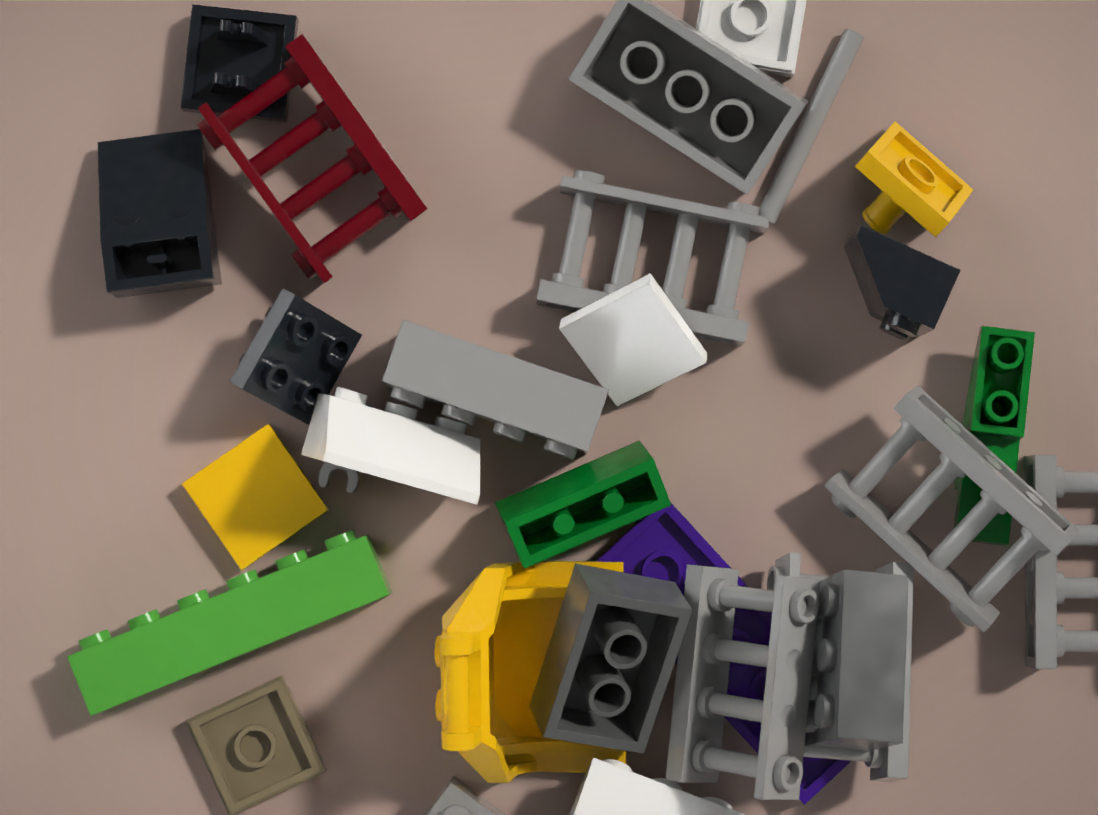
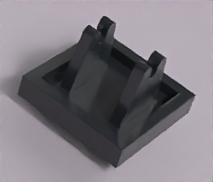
M192 4L180 106L183 112L200 113L198 108L208 103L214 113L220 115L286 68L283 62L291 56L286 51L285 46L297 38L298 17L296 15ZM291 90L251 119L287 123Z
M282 288L272 308L269 307L267 310L266 318L247 352L242 354L239 360L240 364L230 382L310 425L318 394L329 395L362 334Z

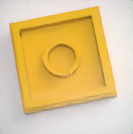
M271 424L265 425L182 483L241 570L252 565L330 510Z

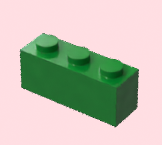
M640 440L494 502L511 544L524 569L671 506L655 461Z

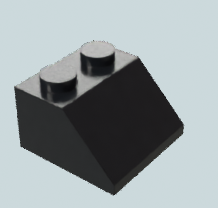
M861 225L848 237L844 249L870 316L882 321L879 329L905 341H908L910 336L920 337L934 330L961 270Z

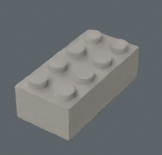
M617 0L568 79L747 195L808 103L800 95L652 0Z
M406 320L402 321L382 379L384 384L393 388L390 397L397 401L424 409L427 400L443 405L441 414L447 418L474 426L476 417L495 423L492 430L494 434L524 443L526 434L546 440L543 448L544 451L574 460L576 451L587 454L609 389Z

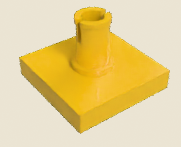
M896 121L855 165L862 174L882 190L874 202L862 212L866 223L881 234H888L892 226L907 212L934 237H937L950 223L973 191L967 183Z

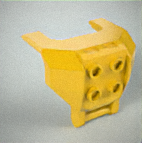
M541 561L525 569L521 562L493 563L482 570L442 616V635H438L435 641V664L441 670V689L438 690L436 695L435 712L437 721L441 722L443 750L457 751L488 783H509L518 774L531 772L586 773L593 757L599 760L614 759L626 764L625 750L543 737L529 707L575 563L624 572V562Z

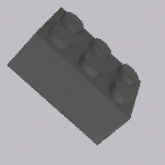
M575 563L529 705L543 737L644 754L692 613V608L675 582Z
M844 569L820 581L819 611L816 621L805 746L868 752L903 743L909 576Z

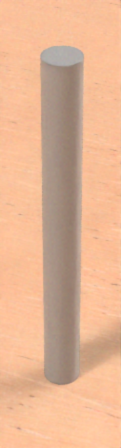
M844 30L762 201L759 216L769 217L770 225H775L864 39L861 34L853 30Z

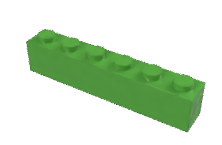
M354 529L325 540L328 551L311 558L307 557L305 549L276 560L275 563L278 571L259 578L256 569L227 580L226 583L229 588L227 592L210 598L205 589L177 600L180 611L163 618L160 617L158 610L155 609L128 620L127 622L131 630L111 638L109 630L106 629L79 640L78 643L81 651L71 654L67 658L90 716L392 594L370 536L365 535L357 538Z

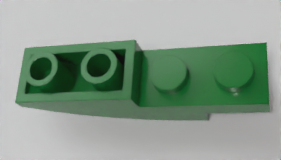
M981 326L969 381L963 426L1016 473L1020 439L1024 438L1035 332ZM967 475L964 478L958 476L955 480L954 489L958 491L954 528L982 499L980 492L983 489ZM1008 512L1004 515L998 513L971 542L1000 546L1009 545L1012 516Z

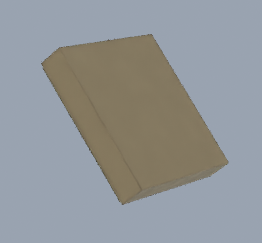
M284 675L186 720L228 815L242 812L327 771Z

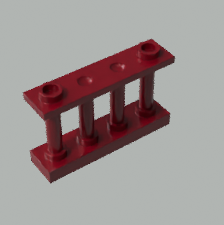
M301 34L285 46L286 51L291 56L283 62L286 68L218 116L208 103L203 104L198 110L205 119L199 122L197 126L215 151L223 145L226 147L299 249L293 252L291 256L306 277L310 280L318 274L325 283L333 277L324 264L330 258L390 215L397 218L403 213L408 221H412L426 211L427 207L307 39ZM310 83L322 99L320 103L314 106L317 111L251 159H248L230 133L297 85L302 89ZM342 127L353 145L346 149L348 155L280 203L264 182L262 176L329 128L334 132ZM372 170L384 186L383 189L377 192L379 198L311 246L293 220L359 172L366 175Z

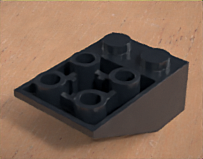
M200 129L98 142L100 241L107 292L117 298L221 285L222 280L204 138Z

